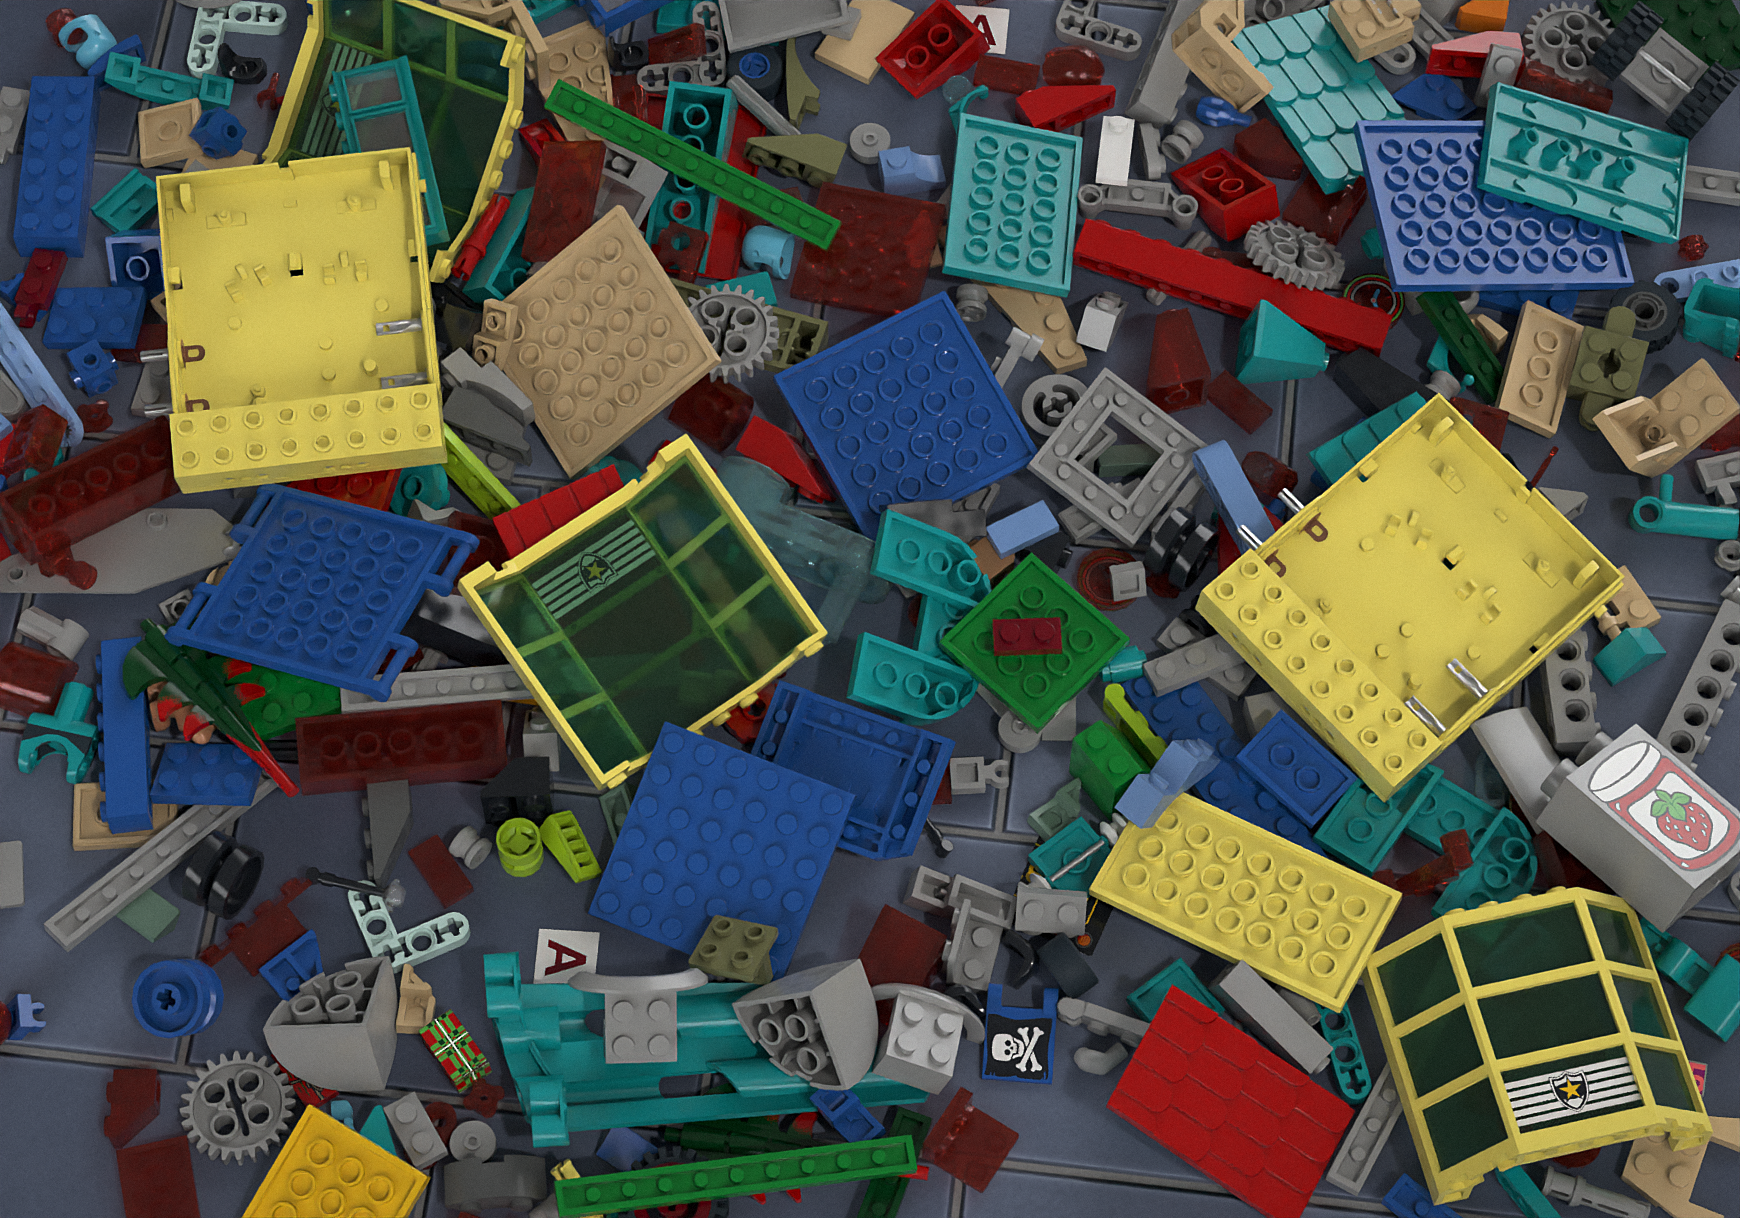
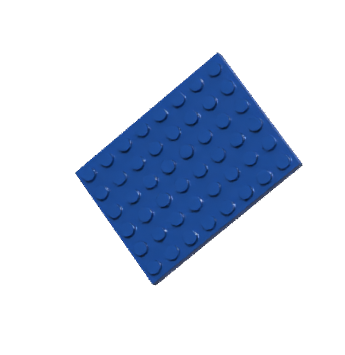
M1357 120L1353 126L1392 292L1607 290L1630 287L1635 283L1621 232L1570 214L1561 215L1527 202L1521 204L1477 188L1485 121Z

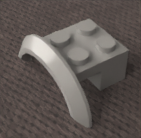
M604 139L590 168L606 177L592 206L602 216L606 215L616 205L623 206L638 229L668 172L646 158ZM556 187L553 189L558 202L571 211H574L577 205L582 203V201ZM639 230L641 235L644 236L645 233Z
M690 968L674 974L654 976H606L580 971L568 980V985L577 990L604 993L605 1019H603V1040L606 1064L677 1062L676 991L703 986L708 983V976L698 968Z
M887 983L871 987L875 1001L894 998L889 1027L878 1042L872 1073L938 1095L953 1076L962 1025L967 1030L966 1040L982 1045L986 1035L985 1028L980 1019L965 1005L935 990L903 983Z

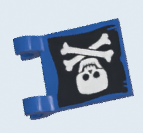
M989 983L982 1079L1052 1085L1058 989L1044 988L1042 1009L1007 1007L1001 1005L1003 984Z

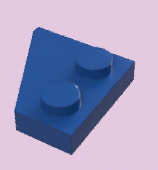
M1424 73L1391 95L1398 105L1402 104L1417 110L1416 115L1425 119L1466 121L1475 115L1477 111V106L1447 75Z
M313 929L309 930L258 969L260 975L281 1000L288 1002L300 992L299 986L324 972L317 936Z

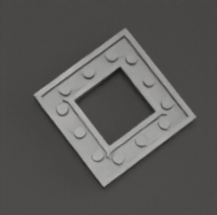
M1105 367L1031 460L1027 469L1132 548L1194 468L1192 453L1208 445ZM1109 415L1161 454L1160 458L1128 499H1125L1075 460Z

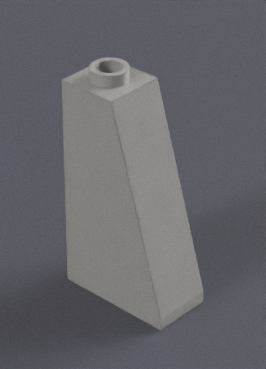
M1243 959L1236 963L1228 964L1207 986V989L1230 1014L1284 1061L1304 1074L1308 1075L1313 1072L1317 1075L1330 1062L1327 1056L1334 1048Z

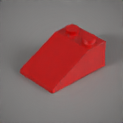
M936 0L891 42L875 60L917 100L970 69L991 48L984 34L948 0Z
M1223 147L1171 173L1172 180L1181 192L1196 199L1198 203L1197 213L1210 230L1227 242L1240 238L1250 230L1251 225L1256 226L1258 221L1264 224L1266 220L1271 221L1280 216L1276 184Z

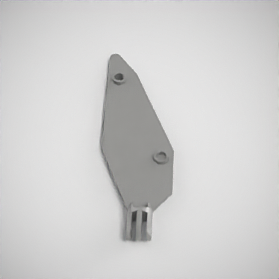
M146 508L9 556L0 562V593L135 594L234 560L244 544L237 543L230 537L229 533L233 525L213 509Z

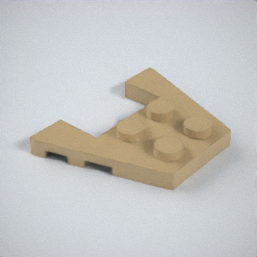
M1708 1116L1713 1129V1134L1708 1142L1712 1141L1740 1152V1118ZM1664 1131L1665 1134L1662 1136L1651 1135L1633 1139L1620 1177L1623 1182L1655 1207H1661L1673 1218H1724L1721 1214L1689 1202L1708 1142L1705 1145L1672 1152L1668 1141L1670 1132Z

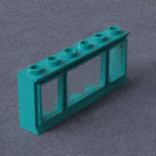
M407 55L395 60L340 72L332 71L334 83L328 84L332 103L339 102L340 112H336L335 117L339 132L345 130L347 140L341 142L344 155L410 147L411 152L416 153L420 180L425 179L427 192L421 193L426 244L429 246L450 241Z

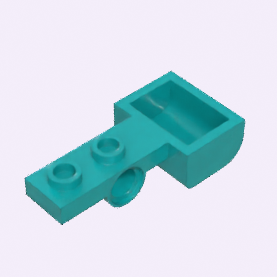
M1643 917L1639 923L1655 968L1692 996L1683 1007V1011L1726 1044L1740 1026V963L1730 955L1725 954L1714 968L1684 942L1666 931L1662 933ZM1626 938L1623 943L1628 948H1630L1628 940Z

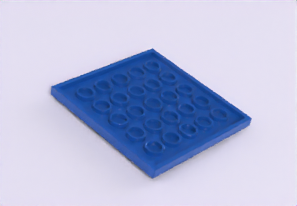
M945 290L773 376L776 387L868 548L876 544L881 517L879 505L935 499H952L953 505L1026 468L1038 453L1036 446Z
M665 721L587 914L690 955L693 954L715 915L778 928L779 935L769 951L773 972L771 982L783 978L788 972L857 796Z

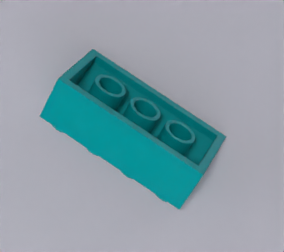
M540 185L517 191L510 203L509 209H507L486 247L487 253L484 259L478 261L462 292L482 309L484 308V301L490 298L503 301L527 281L525 274L543 252V242L547 233L553 228L560 229L571 213Z

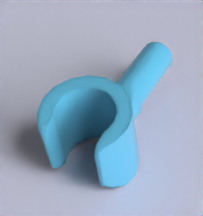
M347 1100L332 1101V1117L337 1120H344L346 1126L355 1130L352 1120L353 1108Z

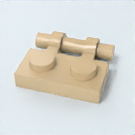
M1625 565L1618 568L1625 576L1621 581L1624 586L1608 602L1616 616H1610L1608 612L1599 619L1595 616L1599 622V630L1604 636L1608 635L1611 641L1621 633L1620 628L1622 627L1625 629L1650 628L1661 620L1660 614Z

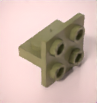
M715 915L688 961L689 967L698 968L704 971V973L764 986L770 983L773 978L769 951L779 935L778 928Z

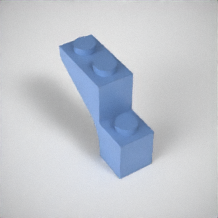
M1202 739L1173 740L1149 774H1138L1114 808L1140 829L1152 828L1167 807L1179 795L1212 772L1220 762V759L1212 754L1214 748Z

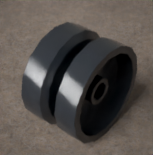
M1178 506L1156 533L1146 552L1143 566L1146 571L1156 577H1161L1168 572V584L1181 592H1186L1199 578L1218 545L1221 530L1208 522H1202L1196 526V515Z
M221 831L213 832L200 845L186 870L182 883L183 898L198 906L208 904L211 913L225 920H231L246 906L256 889L264 868L265 858L263 852L246 844L238 847L235 838Z

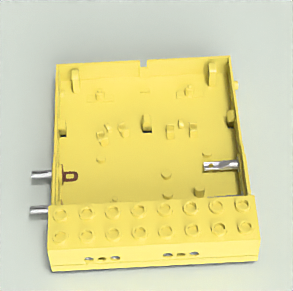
M410 147L288 161L289 167L280 168L279 163L275 162L156 176L168 340L167 348L141 351L140 359L143 363L161 360L169 361L172 402L145 405L144 410L147 417L169 414L174 478L183 494L448 463L421 193L427 192L425 179L420 180L416 153L411 152ZM411 256H418V262H411ZM303 269V275L291 276V270ZM182 283L183 289L175 290V284Z
M1438 393L1322 495L1306 506L1287 488L1282 489L1278 497L1296 515L1265 542L1262 543L1244 524L1236 530V533L1248 544L1250 549L1201 591L1195 609L1385 803L1428 763H1431L1470 728L1474 721L1479 720L1589 619L1594 615L1598 619L1602 617L1608 610L1605 605L1624 586L1621 581L1625 576L1536 488H1533L1530 492L1525 487L1527 479ZM1362 474L1368 479L1364 483L1359 479ZM1447 558L1455 567L1449 570L1442 561ZM1533 646L1538 649L1534 654L1530 651Z

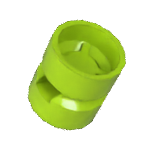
M526 818L510 819L501 825L497 832L496 844L502 868L508 874L515 877L533 875L540 869L544 860V851L538 827Z

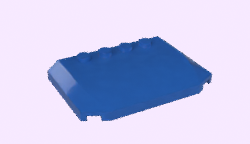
M779 680L751 755L856 795L857 798L837 847L875 861H882L913 855L956 742L941 735L908 726Z

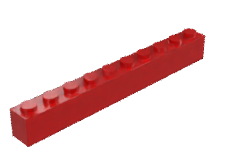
M1086 218L1074 249L1073 265L1144 288L1154 289L1157 292H1163L1166 295L1246 320L1260 299L1266 300L1323 341L1326 346L1352 353L1362 347L1380 358L1393 315L1387 314L1381 308L1364 307L1356 304L1352 299L1346 297L1336 298L1325 294L1315 287L1313 290H1309L1305 287L1298 288L1293 282L1285 284L1284 279L1281 277L1274 279L1264 275L1258 269H1245L1235 266L1227 259H1213L1204 256L1198 250L1172 246L1167 240L1150 239L1142 236L1135 230H1122L1100 219L1091 220Z

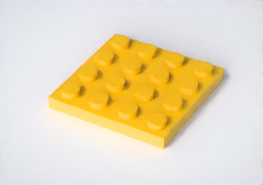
M309 1104L242 1218H408L431 1177L316 1106Z

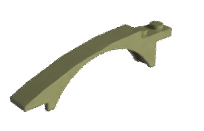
M797 37L788 39L786 47L788 121L799 131L805 113L818 116L821 105L818 103L820 90L804 72L796 53Z

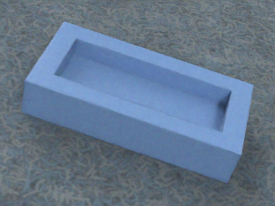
M1041 500L987 526L986 537L999 558L1003 559L1059 532V524L1044 500Z

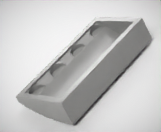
M718 0L730 53L851 23L847 0Z
M1527 706L1501 711L1474 721L1470 727L1538 837H1552L1536 823V820L1551 800L1550 797L1540 790V787L1546 777L1561 761Z

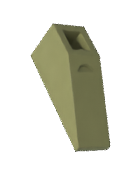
M818 133L751 137L747 140L742 157L749 159L753 164L765 165L778 170L785 176H794L807 181L814 187L831 190L847 144Z

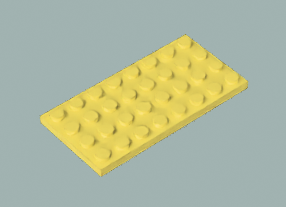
M1184 792L1167 807L1152 828L1140 829L1132 821H1128L1089 888V895L1232 963L1243 959L1259 976L1339 1014L1402 900V893Z

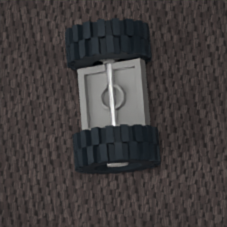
M1639 0L1597 50L1589 63L1612 81L1619 76L1623 82L1667 117L1680 101L1686 97L1665 124L1680 136L1688 138L1690 142L1739 84L1740 80L1716 61L1694 87V84L1709 66L1663 29L1659 28L1654 34L1664 19Z

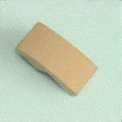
M492 298L484 301L481 332L474 334L472 359L481 368L492 361L502 371L513 340L518 306Z

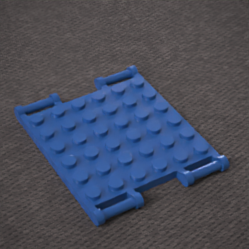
M274 483L259 485L256 490V498L240 523L235 524L229 533L234 541L244 545L218 586L204 582L197 583L192 591L194 596L175 626L169 627L164 635L165 639L178 647L187 645L370 695L379 702H387L392 694L391 687L409 657L415 655L419 648L415 640L400 635L403 627L426 589L433 590L443 597L450 595L454 588L453 582L469 554L476 551L480 544L479 539L468 532ZM270 502L269 505L267 506L266 510H265L264 513L262 514L261 518L259 519V521L257 522V524H256L255 527L253 528L255 522L257 521V519L259 518L260 514L262 513V511H263L264 508L266 507L267 503ZM451 546H459L441 576L436 575L435 573ZM204 603H206L205 607L203 608V610H202L201 613L199 614V616H198V618L196 619V621L194 622L193 626L191 627L190 630H188L189 627L191 626L192 622L194 621V619H195L196 616L198 615L199 611H200L201 608L203 607ZM390 649L397 650L380 680H373Z

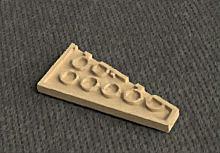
M589 20L543 38L549 49L550 86L538 90L534 80L532 81L544 103H546L557 80L560 79L614 106L606 40L598 28L594 29ZM550 112L564 140L577 154L582 172L593 193L597 196L606 177L590 168L604 139Z
M947 225L933 229L937 243H941L944 247ZM970 279L974 284L981 285L987 289L988 300L1000 313L1003 312L1008 317L1013 327L1015 326L1029 335L1034 333L1044 339L1037 354L1055 374H1062L1087 366V358L1081 344L1076 342L1077 334L1060 296Z

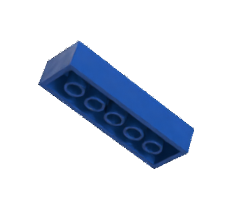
M32 76L13 234L20 257H32L34 249L39 248L65 252L67 258H84L101 95L95 76Z

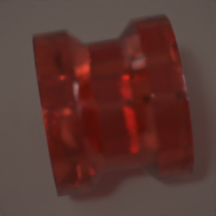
M69 8L55 10L49 14L45 21L48 30L53 33L52 38L58 47H63L58 37L61 28L76 18L74 11ZM74 29L69 35L67 44L75 45L83 37V29Z

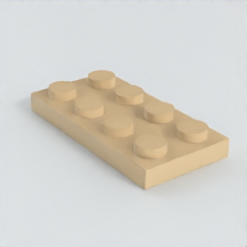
M1527 300L1520 310L1493 413L1549 439L1553 437L1557 432L1584 326Z

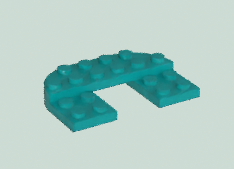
M889 509L881 513L870 574L922 593L913 648L910 649L867 632L859 634L846 698L900 717V723L912 726L937 723L964 708L972 699L979 682L939 647V641L992 591L988 574L982 575L980 568L974 560L978 556L961 539L944 530Z
M1429 763L1385 803L1358 777L1313 837L1314 843L1370 878L1374 875L1403 832L1459 865L1461 868L1431 910L1430 915L1436 919L1453 909L1462 908L1464 911L1477 909L1486 902L1497 901L1500 904L1509 902L1519 895L1530 894L1537 872V856H1535L1531 844L1532 837L1520 819L1504 806L1499 811L1443 777L1444 770ZM1510 921L1459 933L1491 951Z

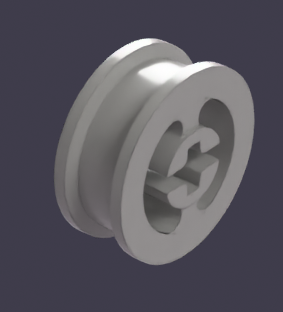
M1053 374L1039 378L1027 388L1022 399L1021 421L1035 445L1042 448L1072 410V403L1076 405L1087 391V387L1079 380L1067 375ZM1039 406H1043V423L1034 413Z

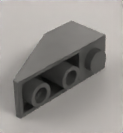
M408 779L367 784L368 796L362 797L363 815L370 818V828H364L365 844L367 849L372 848L373 859L367 860L369 880H375L376 886L383 889L386 887L414 825L412 796Z

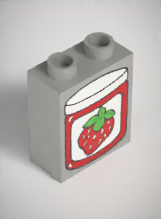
M1637 724L1633 725L1614 741L1601 731L1583 748L1576 758L1575 762L1580 767H1577L1571 760L1566 758L1551 771L1540 787V790L1550 797L1551 800L1536 820V823L1662 933L1727 879L1740 863V812Z

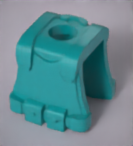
M1701 278L1693 286L1684 306L1685 321L1682 336L1689 342H1702L1722 351V356L1733 359L1740 346V288L1714 284V280L1710 278ZM1704 310V311H1707V312H1710V313H1713V314H1716V315L1707 314V313H1704V312H1701V311Z

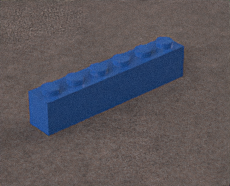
M141 636L101 641V654L96 655L98 675L102 674V683H97L96 686L99 704L103 703V712L97 714L99 732H104V741L98 743L100 762L105 763V771L99 772L101 792H105L106 801L100 802V813L102 822H108L112 834L153 830V803L150 797L152 777L149 697L146 688L139 694L137 699L131 700L123 685L122 669L127 653L133 646L142 641Z

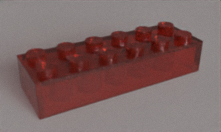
M164 415L156 417L1 492V531L26 561L33 565L181 492L174 478L170 421Z
M501 699L295 718L302 796L367 790V784L408 779L409 786L494 778L508 765Z

